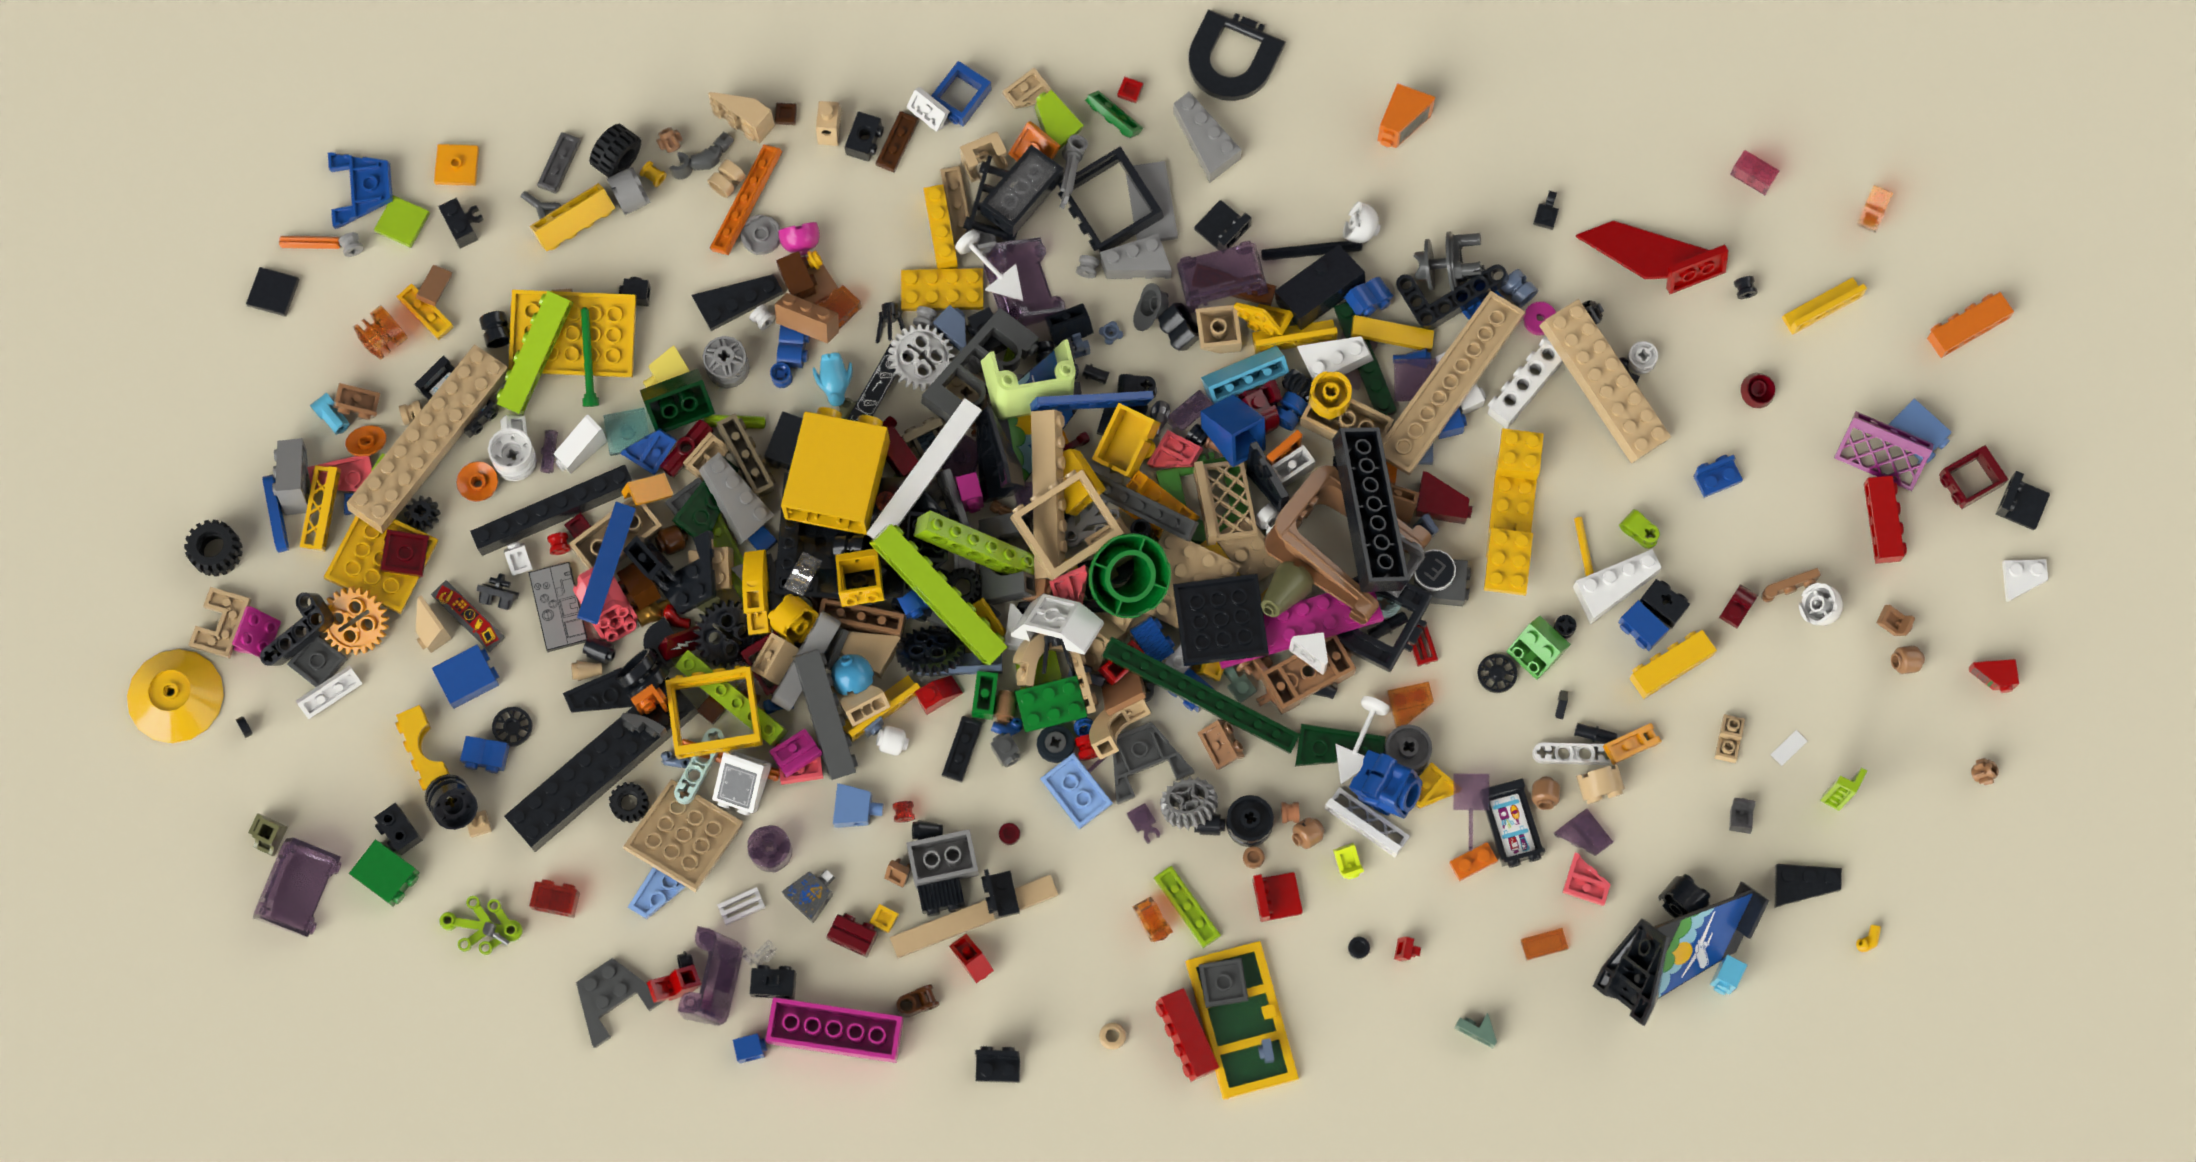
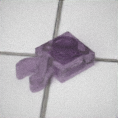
M1146 803L1127 813V817L1136 832L1144 831L1146 843H1150L1149 833H1154L1157 838L1160 837L1159 830L1151 826L1156 823V820Z

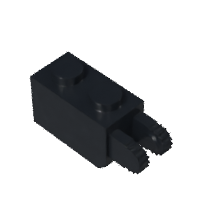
M636 535L623 549V552L648 579L655 581L663 590L668 591L670 589L669 584L664 580L666 575L674 582L679 579L672 570L673 566L648 538Z

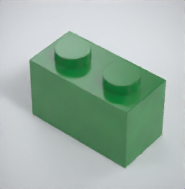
M977 671L972 718L993 720L998 673Z

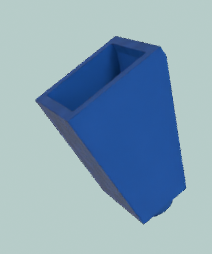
M1234 394L1201 411V428L1232 467L1248 460L1250 443L1257 441L1262 451L1266 450L1265 417Z

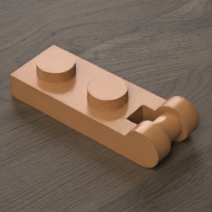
M1818 568L1773 583L1765 588L1761 597L1763 601L1771 602L1776 595L1785 593V595L1792 594L1801 586L1807 588L1817 583L1816 581L1821 574Z

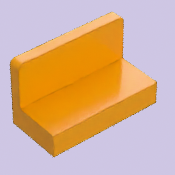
M665 473L627 482L621 491L624 499L632 497L636 506L673 496V491Z

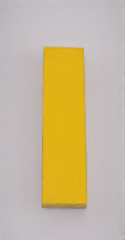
M1354 315L1351 337L1361 336L1366 340L1417 350L1427 348V351L1431 352L1434 331Z

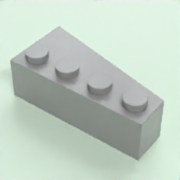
M1190 92L1174 103L1173 113L1210 183L1241 159V149Z
M719 452L699 469L710 493L713 494L717 502V506L722 511L729 529L732 530L738 546L774 516Z

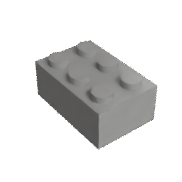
M970 829L906 843L916 889L919 885L960 878L961 880L979 876Z

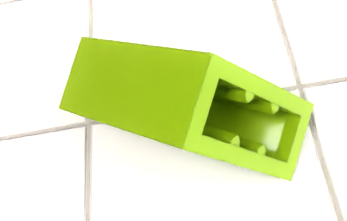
M1052 90L1048 93L1044 91L1036 98L1037 102L1034 108L1041 130L1061 145L1060 150L1067 143L1071 135H1077L1082 131L1084 125Z

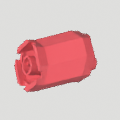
M593 567L580 574L577 578V586L574 585L573 591L580 603H582ZM614 576L598 624H593L600 638L606 639L608 642L619 640L634 631L638 618Z

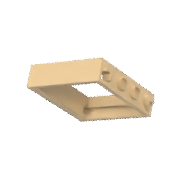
M1073 470L1065 476L1067 480L1061 484L1058 481L1047 487L1049 490L1047 493L1042 495L1039 492L1030 498V504L1024 507L1022 503L1012 510L1014 514L1010 516L1015 527L1051 581L1097 552L1108 540L1124 534L1083 470L1078 473L1076 470ZM1080 480L1113 531L1054 568L1021 517Z

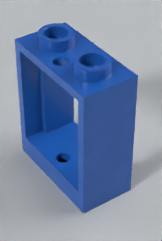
M957 61L931 96L950 111L948 119L953 124H960L964 127L991 92V82L960 61ZM956 77L978 90L962 112L940 99Z

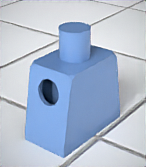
M837 783L833 825L835 828L869 825L870 815H883L884 804L872 802V794L869 791Z

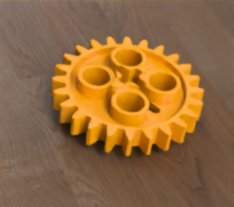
M351 586L348 592L345 588H342L341 594L336 591L333 593L334 598H327L329 604L326 605L334 616V622L323 633H328L325 640H333L331 647L336 644L339 645V652L346 648L347 655L352 650L355 655H358L361 649L365 654L368 652V648L371 650L375 648L374 643L379 645L382 642L379 637L386 636L382 630L389 628L388 625L384 624V621H387L389 617L383 616L387 609L380 608L383 601H375L378 596L377 594L370 597L371 590L363 593L362 587H359L355 592L354 586ZM354 601L360 603V611H356L353 608ZM366 610L370 611L369 614L356 621V623L343 631H339L340 627ZM336 613L343 615V623L336 620ZM365 619L372 621V629L365 626ZM348 630H352L355 633V640H351L348 637Z

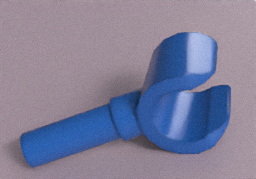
M771 699L763 702L764 710L768 714L783 709L771 702Z

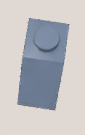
M949 305L933 321V326L937 328L939 334L943 332V337L949 339V342L961 352L966 346L965 314L956 307L954 309Z

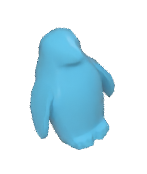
M839 353L821 356L820 375L815 367H813L815 382L827 395L830 405L835 407L841 406L844 403L845 392L850 384L853 372L851 362H849L848 370L846 371Z

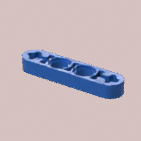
M273 474L263 476V486L276 550L278 553L289 551L282 507L277 495L274 496L272 485L276 483V479Z

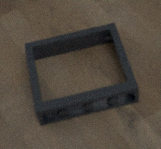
M1121 146L1078 171L1073 190L1120 163L1151 213L1101 243L1071 194H1069L1068 204L1070 208H1068V211L1073 219L1078 218L1080 230L1084 235H1089L1091 239L1088 241L1094 251L1098 250L1099 253L1115 248L1164 218L1161 208ZM1060 182V183L1058 184L1060 190H1061L1062 182ZM1060 191L1058 192V195L1062 200L1063 192Z

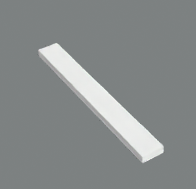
M964 398L868 530V536L873 539L889 524L899 527L981 414L982 410Z

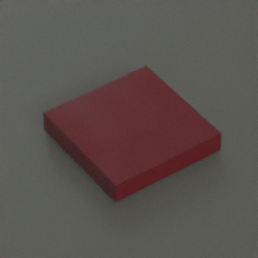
M387 529L380 571L423 578L429 535Z

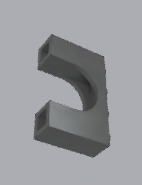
M1013 512L978 520V531L1008 543L1014 539L1023 538L1010 519V516L1014 514ZM1027 513L1021 518L1033 535L1032 515ZM980 565V594L987 603L996 605L1036 596L1034 575L1024 571L1003 575Z

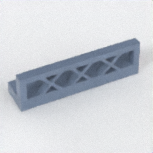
M965 653L964 659L961 660V665L955 664V670L948 668L949 673L941 671L940 676L975 675L977 671L1002 674V653L991 665H984L973 653ZM918 672V677H922L921 672Z

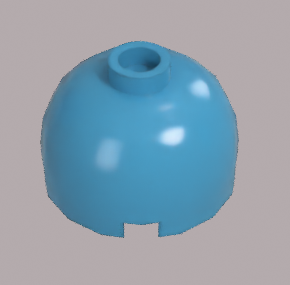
M858 654L844 655L832 667L831 677L833 686L839 694L848 695L847 692L851 691L857 694L866 690L873 683L874 671L867 659Z

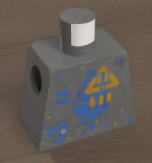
M827 869L818 878L809 871L785 888L782 893L805 917L814 923L833 896L827 886L835 877Z

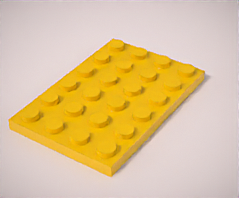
M512 290L508 370L512 369L515 364L513 361L514 356L518 350L521 351L524 344L522 343V338L526 331H530L532 326L530 324L531 318L535 312L538 313L541 306L539 305L540 298L547 291ZM550 291L574 303L542 374L585 376L581 309L586 307L589 309L593 376L633 378L637 295Z

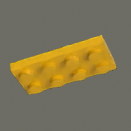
M983 268L901 270L902 311H916L919 306L942 311L949 305L954 309L957 307L960 310H984Z

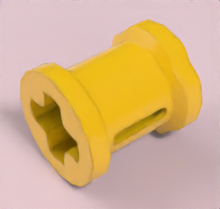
M648 161L639 173L640 176L646 177L653 182L655 187L660 186L667 176L666 172L657 169L652 161Z

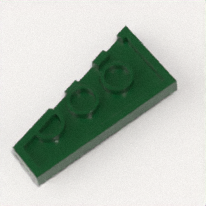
M723 456V458L730 464V466L738 473L739 468ZM704 480L672 519V522L693 538L707 530L712 531L720 513L717 502Z
M1301 724L1295 767L1338 763L1335 743L1353 751L1360 732ZM1366 734L1358 753L1363 756L1366 755L1368 750L1378 754L1384 753L1386 736Z

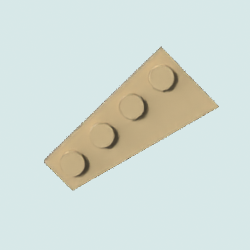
M1070 651L1086 712L1088 714L1096 712L1095 705L1098 703L1095 692L1091 693L1089 685L1092 684L1090 673H1085L1083 664H1086L1085 655Z

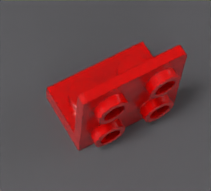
M1294 872L1262 878V874L1253 876L1252 881L1260 922L1302 915L1303 911Z

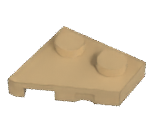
M1033 68L1003 90L1002 94L1013 108L1017 109L1035 105L1037 102L1036 98L1042 92L1048 93L1052 89L1037 70Z

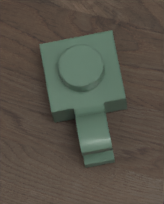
M1232 666L1224 669L1223 673L1231 682L1227 688L1239 703L1244 702L1257 692L1245 674L1239 677Z

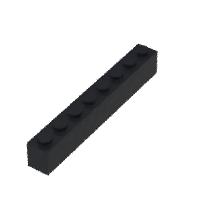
M622 465L470 531L478 551L484 556L508 544L570 519L579 513H584L623 496L621 491L627 482L632 481L626 465Z

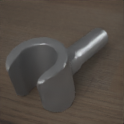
M485 922L483 927L484 935L496 938L507 946L510 941L494 932L496 925Z

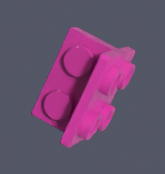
M246 606L232 645H234L233 650L239 653L253 654L260 658L261 651L275 640L281 621L251 606Z

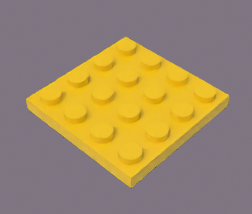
M355 516L324 575V579L349 590V587L354 586L355 592L359 587H362L363 593L371 590L370 597L378 595L375 600L376 602L383 601L382 606L401 614L420 577L380 571L387 529L382 534ZM396 519L387 528L389 530L428 535ZM430 535L424 569L438 543V539Z

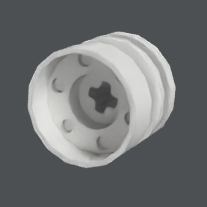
M505 428L495 433L490 439L488 445L489 457L500 477L508 481H519L531 475L536 467L537 458L531 440L525 432L517 428Z

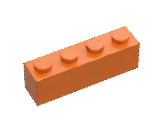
M2001 292L1995 295L1991 293L1984 297L1980 304L1976 305L1973 303L1968 306L1961 315L1956 313L1948 319L1947 323L1943 325L1939 323L1932 327L1927 339L1940 358H1943L2010 319L2014 311Z

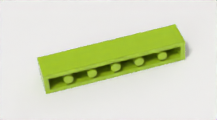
M550 291L541 296L539 311L533 314L530 324H532L530 331L525 332L522 338V343L524 344L521 351L518 350L513 359L515 364L512 369L508 370L505 376L507 382L504 388H500L497 394L498 405L520 415L524 414L574 302Z

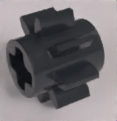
M1591 300L1582 303L1595 324H1598L1602 320V312H1604L1600 303L1596 304L1595 301Z

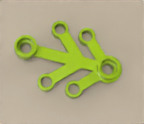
M476 896L468 897L466 904L475 912L480 921L457 918L451 912L442 914L439 920L440 925L448 931L456 927L478 930L470 937L461 938L458 941L457 946L463 952L469 951L475 943L486 936L483 933L485 922L492 923ZM476 899L477 904L470 906V901ZM497 899L490 900L487 907L492 913L496 914L501 924H494L496 925L494 932L500 933L501 936L510 942L518 940L523 932L521 924L515 920L508 919L501 908V903ZM492 903H498L497 909H491ZM447 917H451V922L449 924L444 923V920ZM510 927L515 928L512 934H508V928ZM496 938L489 942L483 941L479 945V951L483 955H489L502 942ZM467 941V948H461L462 942ZM484 945H489L487 952L482 951Z

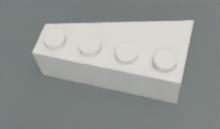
M1653 549L1576 580L1573 589L1590 625L1658 575L1662 567Z

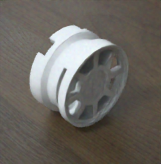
M1646 341L1635 343L1627 356L1629 368L1638 374L1649 373L1655 367L1658 360L1656 347Z

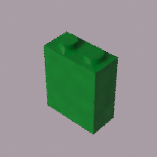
M375 839L348 874L393 907L405 897L404 892L409 886L412 887L417 882L420 872Z

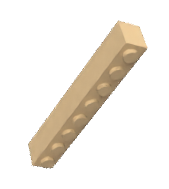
M1057 410L1031 411L1033 496L1039 492L1044 495L1049 491L1047 487L1056 481L1059 484L1065 481L1063 476V469L1066 466L1065 458L1063 457L1065 438L1062 431L1065 420L1062 412ZM1064 490L1033 509L1034 538L1054 568L1065 562V553L1068 548L1065 540L1067 522L1064 519V511L1067 504L1064 498ZM1034 555L1035 579L1050 580Z

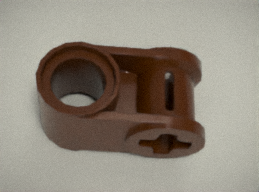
M932 984L920 987L913 992L899 997L897 1000L899 1015L907 1018L938 1007L940 1004L935 1000ZM909 1001L913 1005L909 1011L902 1010L900 1006L903 1002Z

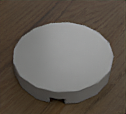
M756 215L746 221L741 231V240L749 252L756 255H765L773 252L779 246L778 231L781 229L774 218Z

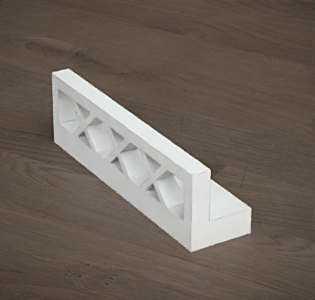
M1340 787L1325 805V810L1393 857L1397 856L1410 837L1407 833ZM1339 795L1348 799L1349 807L1345 808L1336 802ZM1353 810H1364L1367 819L1362 820L1353 814ZM1380 821L1383 824L1384 832H1380L1372 827L1370 822ZM1397 833L1403 839L1398 845L1388 838V834Z

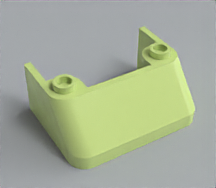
M1068 339L1063 340L1054 349L1057 360L1054 370L1056 379L1019 385L1017 377L1013 372L1009 370L999 371L994 351L987 354L981 360L992 410L997 418L1004 420L1031 415L1030 403L1036 397L1073 395L1076 370Z

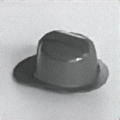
M1149 283L1144 287L1134 312L1133 323L1139 331L1148 330L1155 319L1168 309V293L1161 291L1159 286L1154 283Z

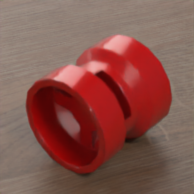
M1089 734L1075 739L1076 746L1080 750L1078 753L1080 761L1098 757L1091 746Z

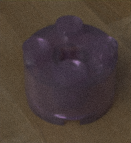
M777 826L759 827L752 832L748 839V854L753 864L762 871L778 872L789 863L792 857V844L785 831ZM773 845L774 850L767 852L766 847H772Z

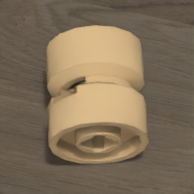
M726 159L719 166V172L713 173L707 181L709 186L724 198H728L735 190L734 185H739L746 177L736 164Z

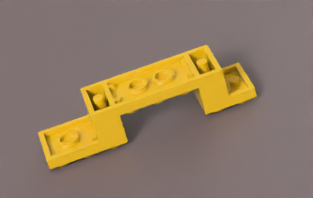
M1505 428L1501 430L1486 549L1485 591L1523 596L1527 594L1533 539L1531 529L1544 433Z

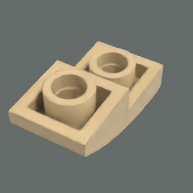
M1726 714L1723 715L1714 759L1736 763L1745 719Z

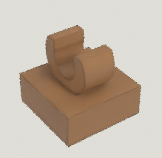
M899 858L896 861L891 860L884 878L903 888L907 883L911 864L908 863L907 866L900 864L901 859Z

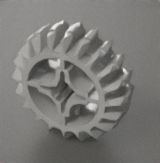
M1190 776L1188 780H1184L1181 777L1180 782L1173 781V786H1167V791L1162 792L1163 795L1160 799L1161 812L1164 814L1165 820L1170 822L1172 827L1177 826L1181 830L1185 826L1189 830L1191 826H1194L1197 829L1199 824L1205 825V820H1212V815L1216 814V808L1218 807L1217 793L1214 787L1208 784L1206 779L1201 781L1197 777L1193 780Z

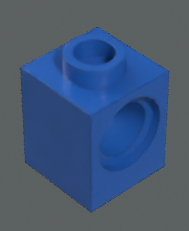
M758 1033L733 1039L736 1058L739 1064L765 1057L764 1051H767L765 1038L761 1039Z

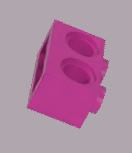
M976 472L956 477L958 492L965 512L975 513L980 511V508H984L983 496Z

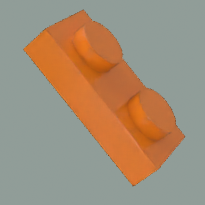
M1486 842L1451 860L1449 864L1460 882L1496 863L1498 860L1490 845Z

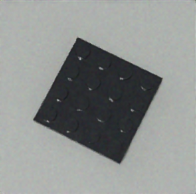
M1257 574L1173 584L1184 666L1269 656Z

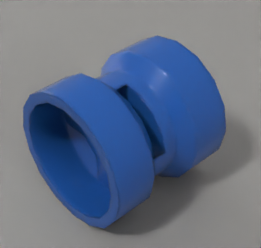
M778 362L771 367L770 375L773 384L778 388L788 387L792 382L789 366L786 363Z

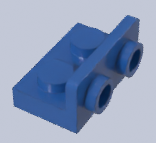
M1723 455L1710 465L1707 462L1697 467L1693 477L1704 498L1742 483L1743 479L1734 463L1736 459L1734 455L1729 457Z

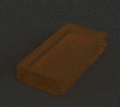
M1562 928L1520 940L1526 961L1569 949Z

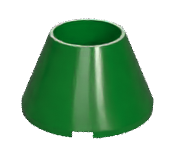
M1136 533L1118 535L1103 544L1096 552L1089 569L1090 591L1097 604L1109 614L1120 618L1140 617L1149 610L1155 609L1165 597L1171 580V567L1163 548L1153 539ZM1131 555L1134 562V571L1130 580L1121 587L1113 588L1110 575L1114 564L1122 557Z

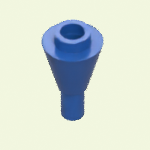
M1425 348L1407 353L1406 355H1393V363H1407L1427 369L1428 365L1432 363V355Z

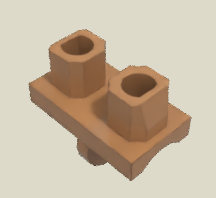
M1265 656L1262 659L1257 658L1240 663L1236 670L1239 673L1245 670L1248 675L1252 674L1257 681H1260L1261 673L1271 668L1273 661L1268 656Z

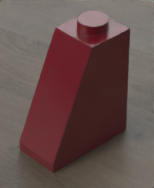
M1423 471L1415 517H1422L1428 513L1431 519L1465 524L1467 518L1471 519L1473 506H1469L1470 499L1429 472Z

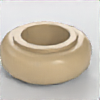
M1108 1023L1100 1030L1099 1039L1104 1047L1114 1050L1124 1044L1126 1033L1121 1025ZM1115 1030L1119 1033V1038L1116 1042H1109L1106 1039L1108 1031Z

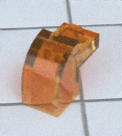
M1873 185L1860 213L1857 225L1876 233L1893 192Z
M1152 897L1132 906L1151 942L1162 941L1169 934L1173 933Z

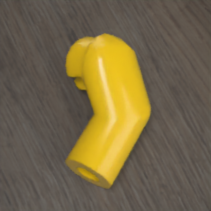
M1870 925L1869 935L1856 941L1857 949L1861 952H1868L1877 947L1881 927Z

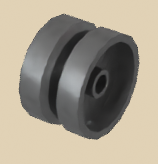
M1411 724L1401 725L1393 729L1387 737L1384 747V754L1393 757L1399 764L1414 769L1417 774L1422 772L1427 766L1432 752V742L1427 732Z

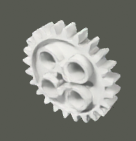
M918 324L915 330L913 325H910L908 331L903 328L901 331L902 335L897 333L895 336L896 340L891 341L890 344L893 347L889 348L888 352L893 355L889 356L887 360L893 361V363L889 366V369H896L893 376H900L899 383L905 380L906 388L913 384V390L920 386L921 391H924L926 385L929 387L952 362L949 360L955 357L954 354H949L953 349V346L947 347L946 345L949 339H942L943 332L937 335V328L929 331V325L922 329L921 324ZM916 340H922L924 347L917 346ZM902 354H908L911 357V361H905ZM931 354H937L940 361H934L931 358ZM920 355L924 356L922 360L918 359ZM918 368L925 369L926 376L920 375Z

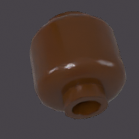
M676 525L659 530L657 537H655L658 550L666 555H672L684 550L686 541H688L686 532Z

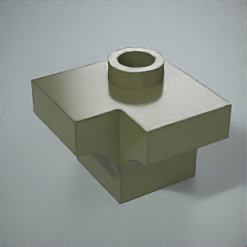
M257 813L248 833L255 838L254 848L268 855L275 856L288 827Z

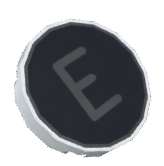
M1432 549L1425 551V558L1414 573L1416 582L1428 591L1446 589L1455 578L1456 566L1453 559L1441 550Z

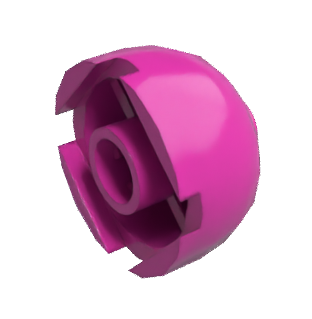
M817 222L805 223L796 227L791 226L778 231L779 240L783 248L790 253L799 251L801 256L808 255L807 252L817 246L820 238Z

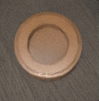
M1249 847L1244 851L1243 862L1248 868H1259L1264 862V853L1259 847Z

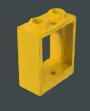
M875 549L835 555L838 592L842 607L884 601L881 561L879 553ZM875 569V586L846 590V573Z

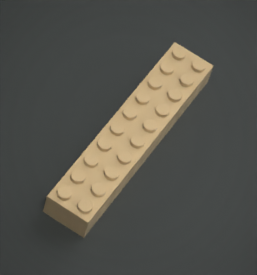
M474 344L347 501L348 511L383 534L465 432L464 429L477 417L489 399L493 397L505 382L508 367Z

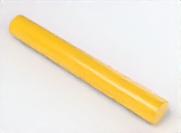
M1582 517L1574 518L1585 574L1588 576L1594 573L1583 519Z

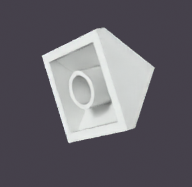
M1324 632L1293 636L1289 651L1324 675L1328 664Z

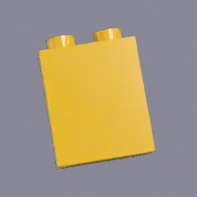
M819 407L817 413L805 411L781 503L784 517L787 520L867 535L890 445L888 429L882 426V420L874 416L860 415L858 421L842 419L841 412L828 407Z

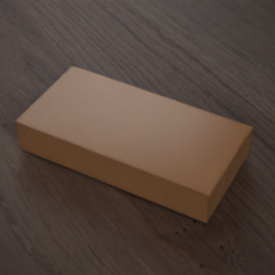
M433 265L420 287L416 299L435 307L452 277V272Z

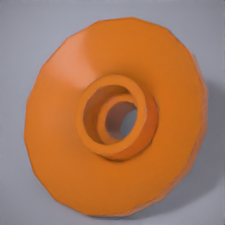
M372 425L363 426L355 429L348 435L345 446L348 452L355 456H369L383 448L387 436L380 427Z
M478 461L469 463L458 474L457 488L460 494L469 501H484L491 497L497 489V473L487 463ZM477 481H482L480 487L475 486Z

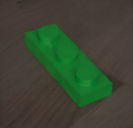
M1099 90L1088 94L1085 101L1094 111L1104 116L1108 123L1117 127L1122 135L1132 138L1140 134L1143 127Z

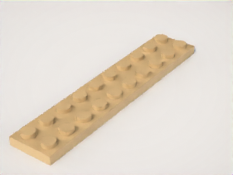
M1489 292L1382 440L1386 462L1410 476L1525 316L1524 310L1494 292Z

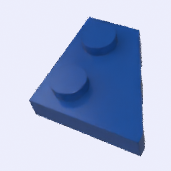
M659 428L624 448L620 454L655 475L677 439Z

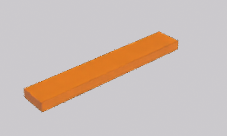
M769 145L762 146L710 246L713 252L729 256L782 154L780 148Z

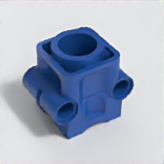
M1368 750L1363 759L1362 768L1354 776L1349 788L1358 796V800L1363 804L1373 807L1384 815L1389 816L1391 813L1404 819L1409 811L1414 808L1420 797L1422 780L1414 769L1399 764L1393 757Z

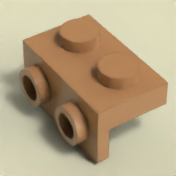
M339 383L333 408L338 409L337 412L350 415V412L358 414V418L370 420L371 417L374 418L377 415L376 410L380 393Z

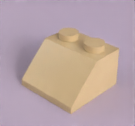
M1234 305L1195 309L1200 348L1202 350L1220 354L1241 351L1242 340L1238 311L1234 308Z

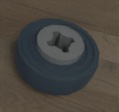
M1061 725L1046 727L1040 732L1036 745L1038 753L1043 759L1051 763H1060L1073 753L1075 741L1072 733L1067 728Z

